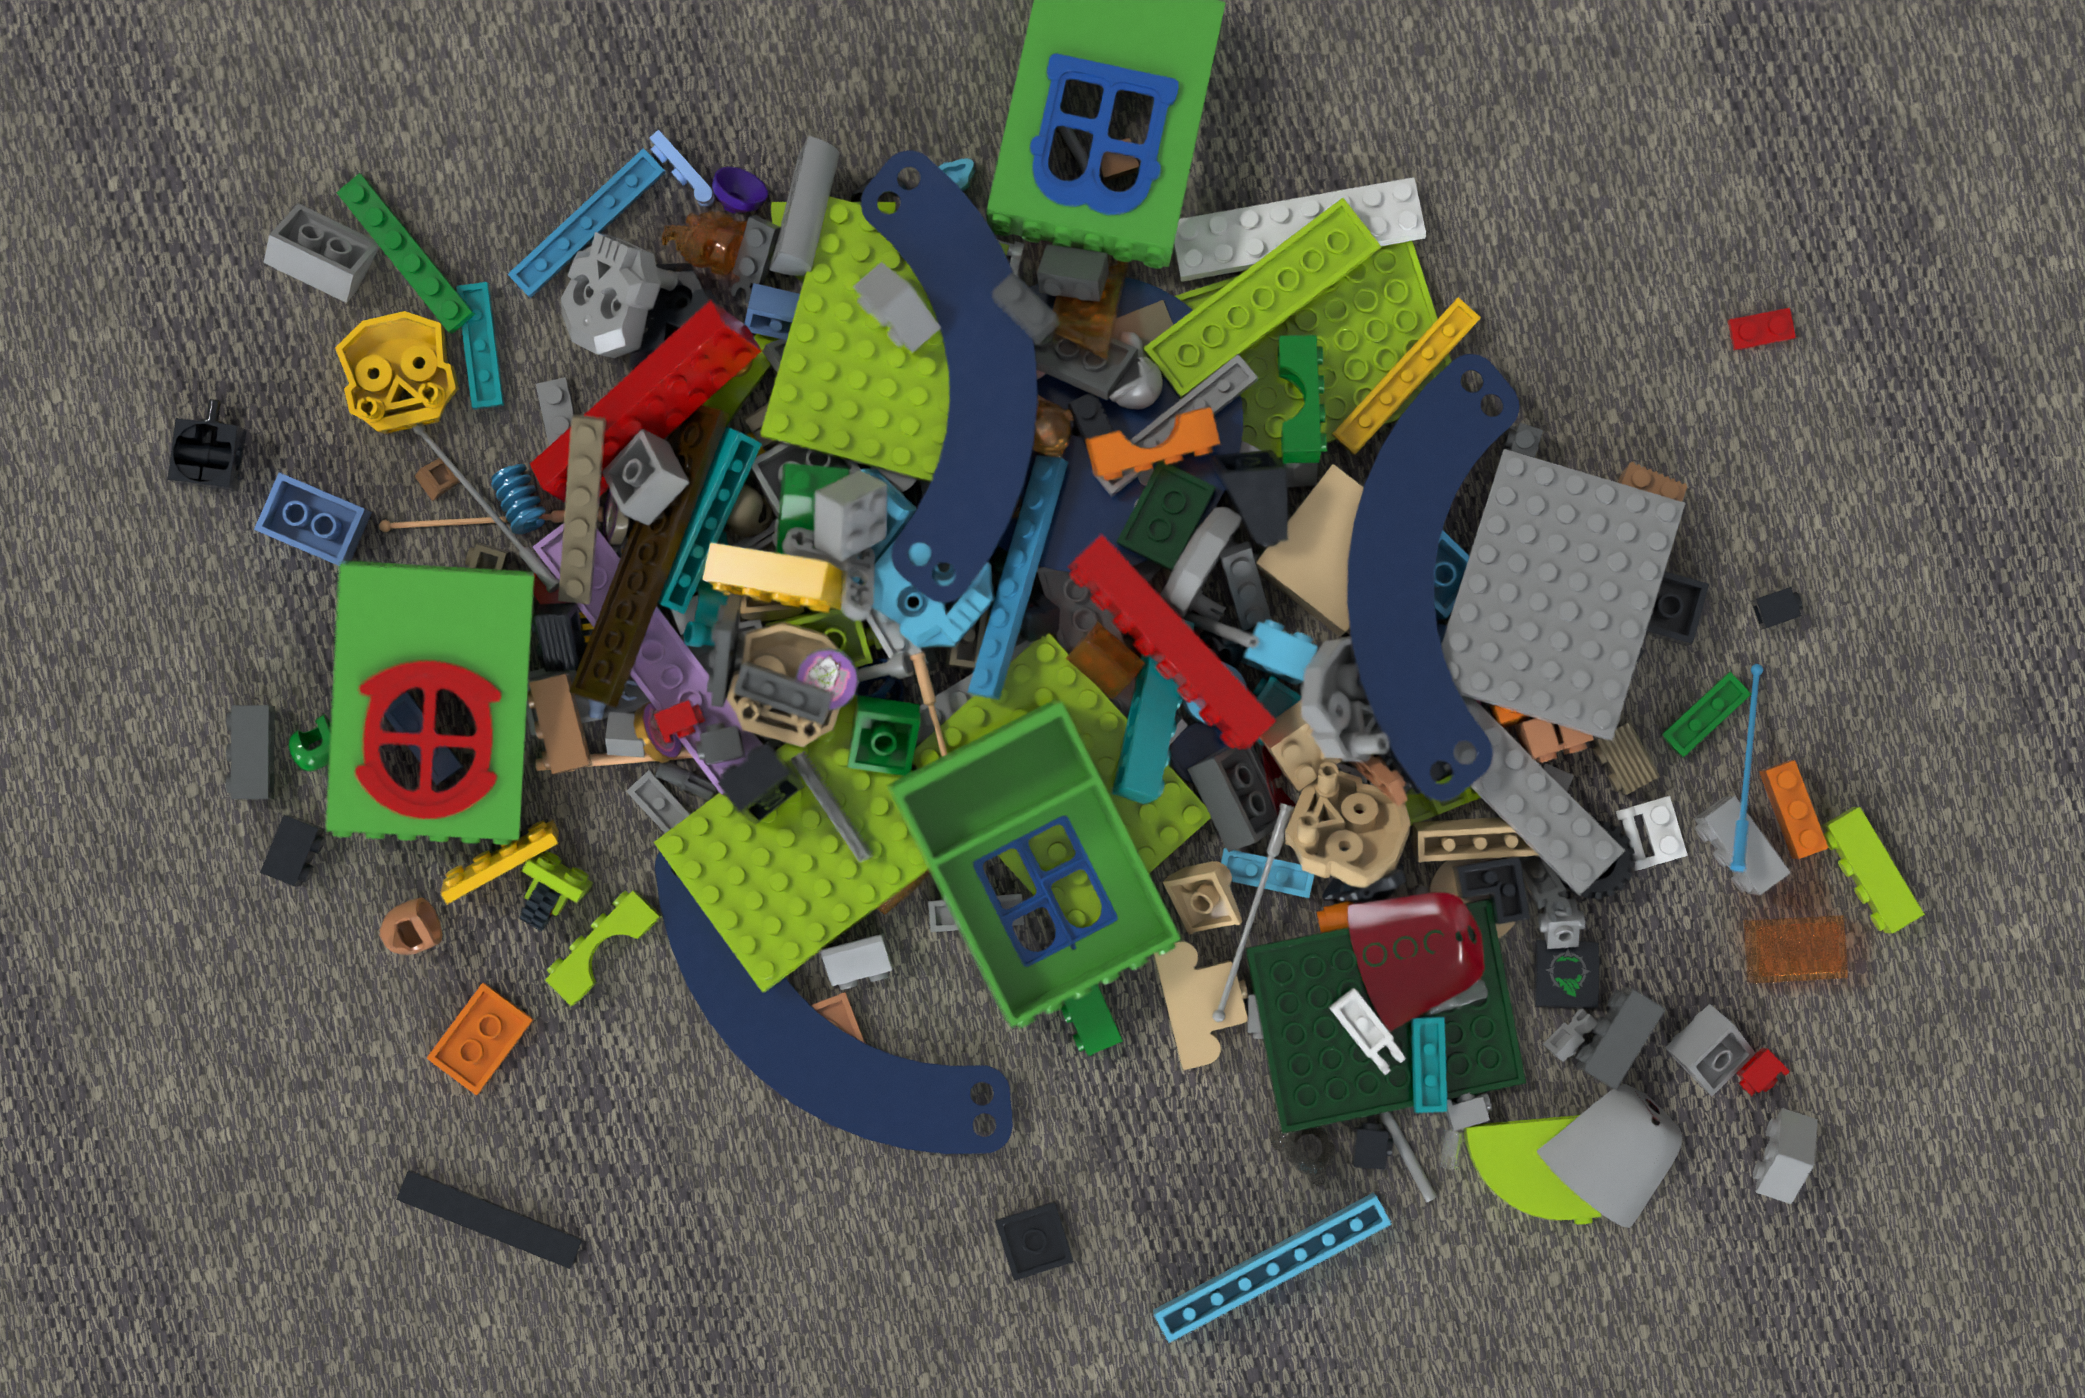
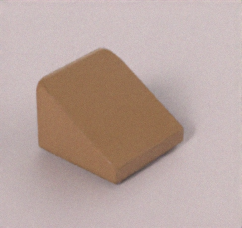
M440 458L420 468L415 475L432 501L460 483L458 478Z

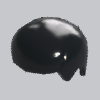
M1206 630L1201 632L1198 638L1209 649L1214 650L1215 656L1221 662L1235 669L1238 668L1243 656L1244 645Z

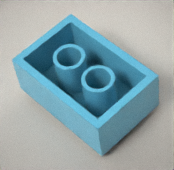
M1268 619L1264 623L1259 622L1251 634L1258 637L1259 643L1255 648L1246 646L1240 662L1296 686L1304 681L1305 668L1314 657L1318 646L1312 644L1313 638L1300 632H1296L1293 635L1283 632V625Z

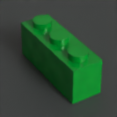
M1097 983L1090 986L1092 990L1090 993L1078 999L1071 996L1064 1000L1065 1004L1061 1007L1067 1024L1073 1021L1078 1032L1072 1036L1079 1052L1086 1050L1088 1056L1122 1042V1038Z

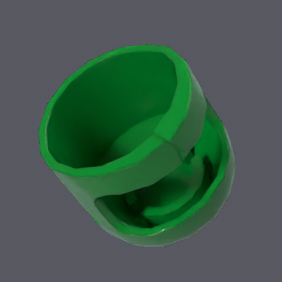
M326 714L315 719L318 725L316 728L307 732L297 730L289 739L291 757L304 771H317L329 765L331 721ZM323 738L320 746L312 750L309 749L310 744Z

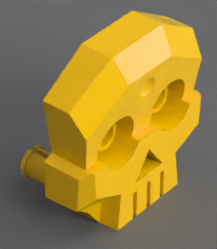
M406 311L372 318L359 323L335 347L349 382L344 388L349 413L364 420L378 432L388 434L417 426V423L427 425L440 422L447 403L459 390L455 368L447 363L445 329L439 322ZM423 358L425 360L424 367L417 369L415 367L416 360ZM373 369H378L380 372L377 379L370 378V372ZM403 388L415 397L398 401Z

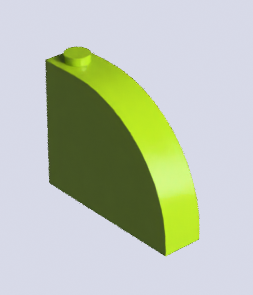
M1580 1115L1485 1123L1463 1128L1465 1144L1474 1168L1485 1184L1509 1205L1532 1216L1551 1220H1574V1224L1593 1223V1218L1601 1217V1213L1570 1189L1537 1153L1539 1148Z

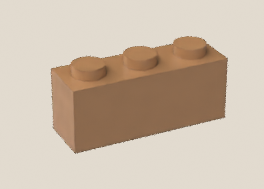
M565 673L530 682L531 690L527 691V699L530 708H536L538 721H534V726L538 739L544 740L546 751L542 752V758L546 770L551 769L552 774L557 775L592 766L575 694L569 692L572 686L570 675Z

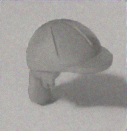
M1125 331L1122 332L1120 341L1138 348V357L1115 388L1110 398L1112 402H1116L1122 407L1142 409L1153 404L1159 397L1163 386L1162 374L1157 364L1147 357L1139 336L1135 332Z

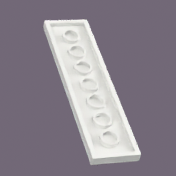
M1415 177L1179 219L1174 246L1181 282L1247 270L1341 198L1346 200L1381 246L1426 238V230Z

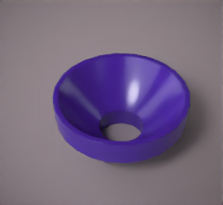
M723 167L718 169L713 177L712 188L718 202L724 206V209L731 213L755 211L761 208L768 196L764 183L746 170L736 167Z

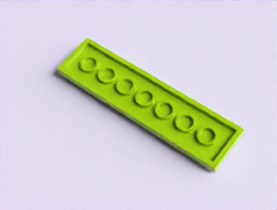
M1341 198L1143 347L1144 351L1153 363L1157 364L1163 376L1182 399L1237 354H1242L1380 250L1381 245L1346 200Z

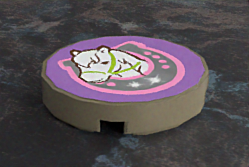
M611 490L608 492L605 503L603 536L610 545H620L626 536L629 521L625 517L626 515L621 513Z

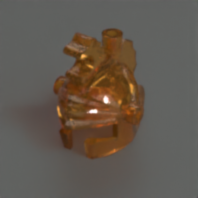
M709 211L701 213L699 216L690 213L686 218V224L690 226H675L674 224L664 226V232L661 235L662 245H667L669 241L676 240V251H681V256L685 257L687 262L698 268L710 267L711 273L723 276L728 275L734 269L748 220L734 221L732 215H727L723 212Z
M1037 394L1038 405L1032 449L1041 455L1061 458L1065 448L1069 446L1072 432L1070 421L1074 420V417L1069 408L1064 410L1059 405L1043 399Z

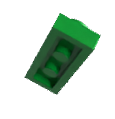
M1730 671L1660 735L1683 758L1752 694Z

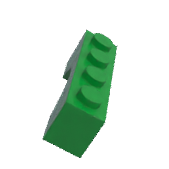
M1317 335L1279 336L1277 347L1278 377L1294 384L1301 392L1304 400V406L1301 411L1293 418L1282 422V463H1319L1321 452L1327 451L1326 433H1321L1320 423H1325V404H1319V394H1324V375H1318V365H1323V347L1317 346Z

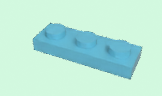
M1224 848L1221 863L1230 870L1232 882L1258 887L1268 857L1236 850L1228 852ZM1274 859L1264 889L1309 898L1314 874L1303 871L1301 864Z

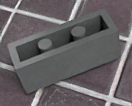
M231 705V712L227 713L226 718L227 730L231 731V743H228L226 747V758L228 762H231V774H228L226 777L227 793H231V799H274L275 706Z

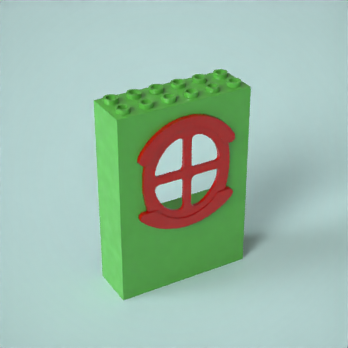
M342 560L339 566L326 831H333V836L352 837V832L365 833L366 838L373 839L384 838L385 834H397V839L416 840L417 835L429 836L430 841L446 842L449 837H461V842L480 843V838L493 839L494 844L510 845L512 840H519L533 571ZM410 688H422L425 693L422 731L419 733L383 731L380 727V722L390 703L398 695ZM439 689L451 690L467 704L476 723L477 731L475 735H440L435 732L436 692ZM385 743L418 745L421 748L420 786L416 791L406 790L390 777L380 758V745ZM437 746L472 748L475 751V758L464 778L446 791H433L431 779L434 748Z

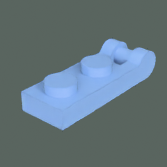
M657 130L649 137L654 145L650 150L662 163L666 160L671 163L675 168L671 173L682 186L687 182L694 189V196L699 205L702 207L711 206L715 201V195L710 186L667 138Z

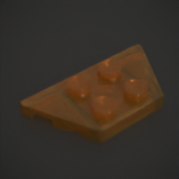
M1118 260V265L1108 267L1109 275L1100 302L1057 295L1053 307V312L1057 315L1059 325L1053 332L1106 359L1128 269V262Z

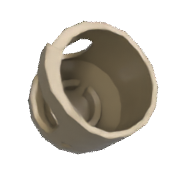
M744 484L726 524L735 534L742 537L759 535L773 522L774 513L764 496L760 495L755 488ZM764 503L767 514L766 519L760 523L758 519Z

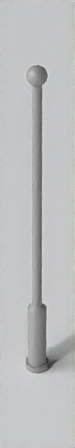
M417 423V426L413 427L414 433L422 436L520 551L519 556L543 582L549 593L556 591L559 588V579H556L529 547L522 545L426 433L424 424Z
M1283 803L1280 804L1279 808L1281 809L1267 848V862L1218 1010L1213 1013V1019L1216 1022H1222L1225 1019L1224 1009L1274 857L1279 855L1286 828L1295 807Z

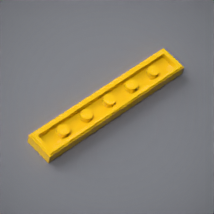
M1458 297L1332 433V436L1355 456L1481 317Z

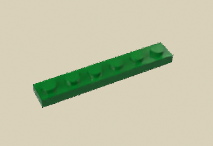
M361 173L357 174L337 192L338 196L449 333L453 334L475 315L473 310Z

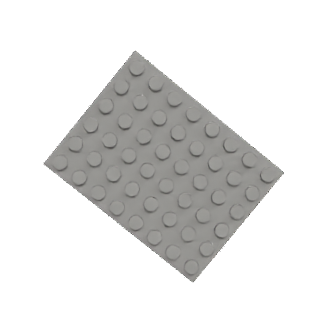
M1504 449L1441 645L1445 661L1460 695L1612 741L1685 503Z

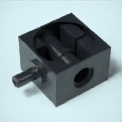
M210 399L208 401L206 419H200L199 421L175 419L167 480L182 485L239 491L247 430L236 425L219 422L220 400ZM194 424L218 427V431L215 430L214 442L213 430L203 429ZM212 442H213V443L217 444V445L220 446V447H216V446L210 445V444H212Z

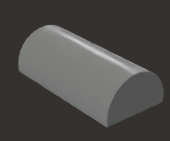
M808 136L798 155L770 267L771 271L787 275H806V271L811 272L840 155L833 145L821 139Z

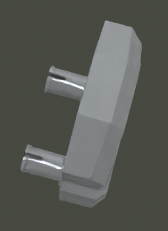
M595 232L592 246L577 252L567 276L571 278V281L561 297V313L571 341L597 355L616 358L640 349L648 310L653 309L659 288L671 291L676 287L678 281L676 272L657 268L654 254L619 237Z
M1215 508L1208 515L1189 542L1167 584L1160 593V597L1181 619L1184 618L1188 611L1194 610L1200 615L1218 622L1226 607L1203 595L1202 589L1220 561V552L1239 545L1235 542L1236 538H1234V535L1240 526L1242 517L1228 508ZM1253 553L1254 560L1256 561L1258 554Z
M1351 636L1324 641L1304 671L1301 704L1302 718L1313 729L1311 734L1326 758H1342V761L1367 762L1373 753H1386V750L1389 749V739L1381 731L1362 686Z

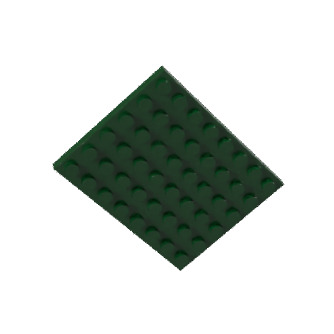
M1491 899L1464 903L1477 923L1482 935L1484 952V973L1482 977L1467 990L1417 1016H1443L1445 1018L1447 1100L1462 1097L1461 1095L1467 1093L1472 1095L1526 1083ZM1468 925L1469 937L1476 944L1477 939L1474 929ZM1349 927L1245 948L1281 1133L1414 1107L1411 1020L1392 1031L1388 1030L1394 1038L1392 1039L1405 1056V1060L1401 1063L1395 1060L1386 1045L1377 1052L1386 1061L1391 1070L1384 1075L1371 1057L1368 1058L1329 1009L1331 1005L1354 988L1385 1026L1375 1010L1363 982L1351 943ZM1432 930L1424 937V947L1430 954L1435 952L1428 948L1427 938L1433 933H1439L1444 937L1440 930ZM1458 931L1455 934L1456 939L1459 942H1463L1461 932ZM1402 936L1395 941L1393 952L1398 959H1405L1399 956L1396 951L1398 942L1403 939L1413 942L1415 950L1410 957L1416 956L1418 945L1412 937ZM1378 942L1370 943L1363 950V960L1371 967L1383 965L1387 959L1385 946ZM1377 945L1383 949L1384 958L1380 963L1372 964L1366 959V951L1370 946Z

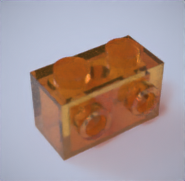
M1099 622L1078 641L1066 657L1070 663L1111 699H1114L1132 682L1145 664Z

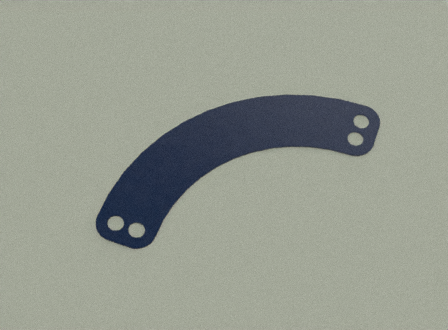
M908 150L893 155L867 185L862 194L861 209L868 223L895 247L913 270L936 314L945 344L949 370L950 402L947 430L940 459L922 501L912 518L896 538L892 547V562L896 571L929 599L945 603L960 598L988 562L1009 524L1021 493L1034 442L1038 405L1037 362L1033 338H1030L1029 334H1025L1024 329L1021 330L1020 325H1016V321H1012L1011 316H1008L1007 312H1003V309L999 308L998 303H994L992 291L1013 273L1000 243L982 214L958 185L927 156L917 151ZM907 167L915 168L920 174L918 186L911 190L901 188L897 180L900 171ZM885 192H894L900 198V207L893 214H884L878 208V199ZM925 543L929 546L931 558L927 564L916 566L911 563L908 552L912 545ZM943 562L951 564L955 569L953 582L946 586L938 585L932 577L934 567Z
M1465 354L1457 357L1431 380L1400 416L1382 445L1362 491L1353 522L1347 563V608L1350 635L1362 686L1381 731L1389 739V745L1394 755L1419 790L1427 797L1438 801L1450 800L1461 794L1487 772L1493 759L1492 744L1469 712L1454 684L1445 661L1437 630L1434 605V571L1437 550L1448 511L1458 489L1473 465L1487 448L1513 425L1519 413V400L1513 388L1488 359L1476 354ZM1470 370L1478 372L1483 379L1482 388L1474 393L1466 391L1461 385L1463 373ZM1486 395H1496L1502 401L1503 409L1498 416L1490 417L1482 411L1481 400ZM1467 741L1475 747L1476 757L1472 763L1461 764L1455 759L1454 747L1457 743ZM1445 761L1451 766L1453 774L1449 782L1439 784L1431 778L1430 768L1434 762Z
M659 851L655 861V874L660 909L671 949L685 982L709 1023L730 1050L758 1078L795 1106L829 1125L867 1140L907 1150L941 1154L992 1153L1001 1149L1007 1143L1013 1128L1011 1096L1008 1081L1000 1071L985 1065L948 1066L922 1063L894 1056L869 1046L840 1030L820 1015L797 993L786 977L763 993L680 878L674 875L671 866ZM978 1082H986L993 1088V1099L987 1105H978L971 1099V1089ZM982 1113L990 1114L996 1121L994 1133L987 1137L979 1136L973 1129L974 1119Z

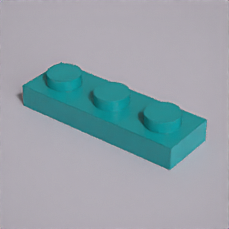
M1443 1016L1415 1017L1411 1020L1414 1112H1447L1445 1018Z

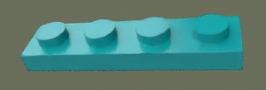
M482 282L456 286L457 292L475 313L471 319L462 325L472 409L505 406L489 283Z

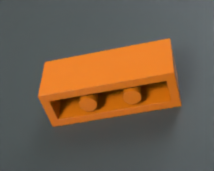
M1786 761L1759 771L1791 858L1801 859L1828 849L1796 761Z

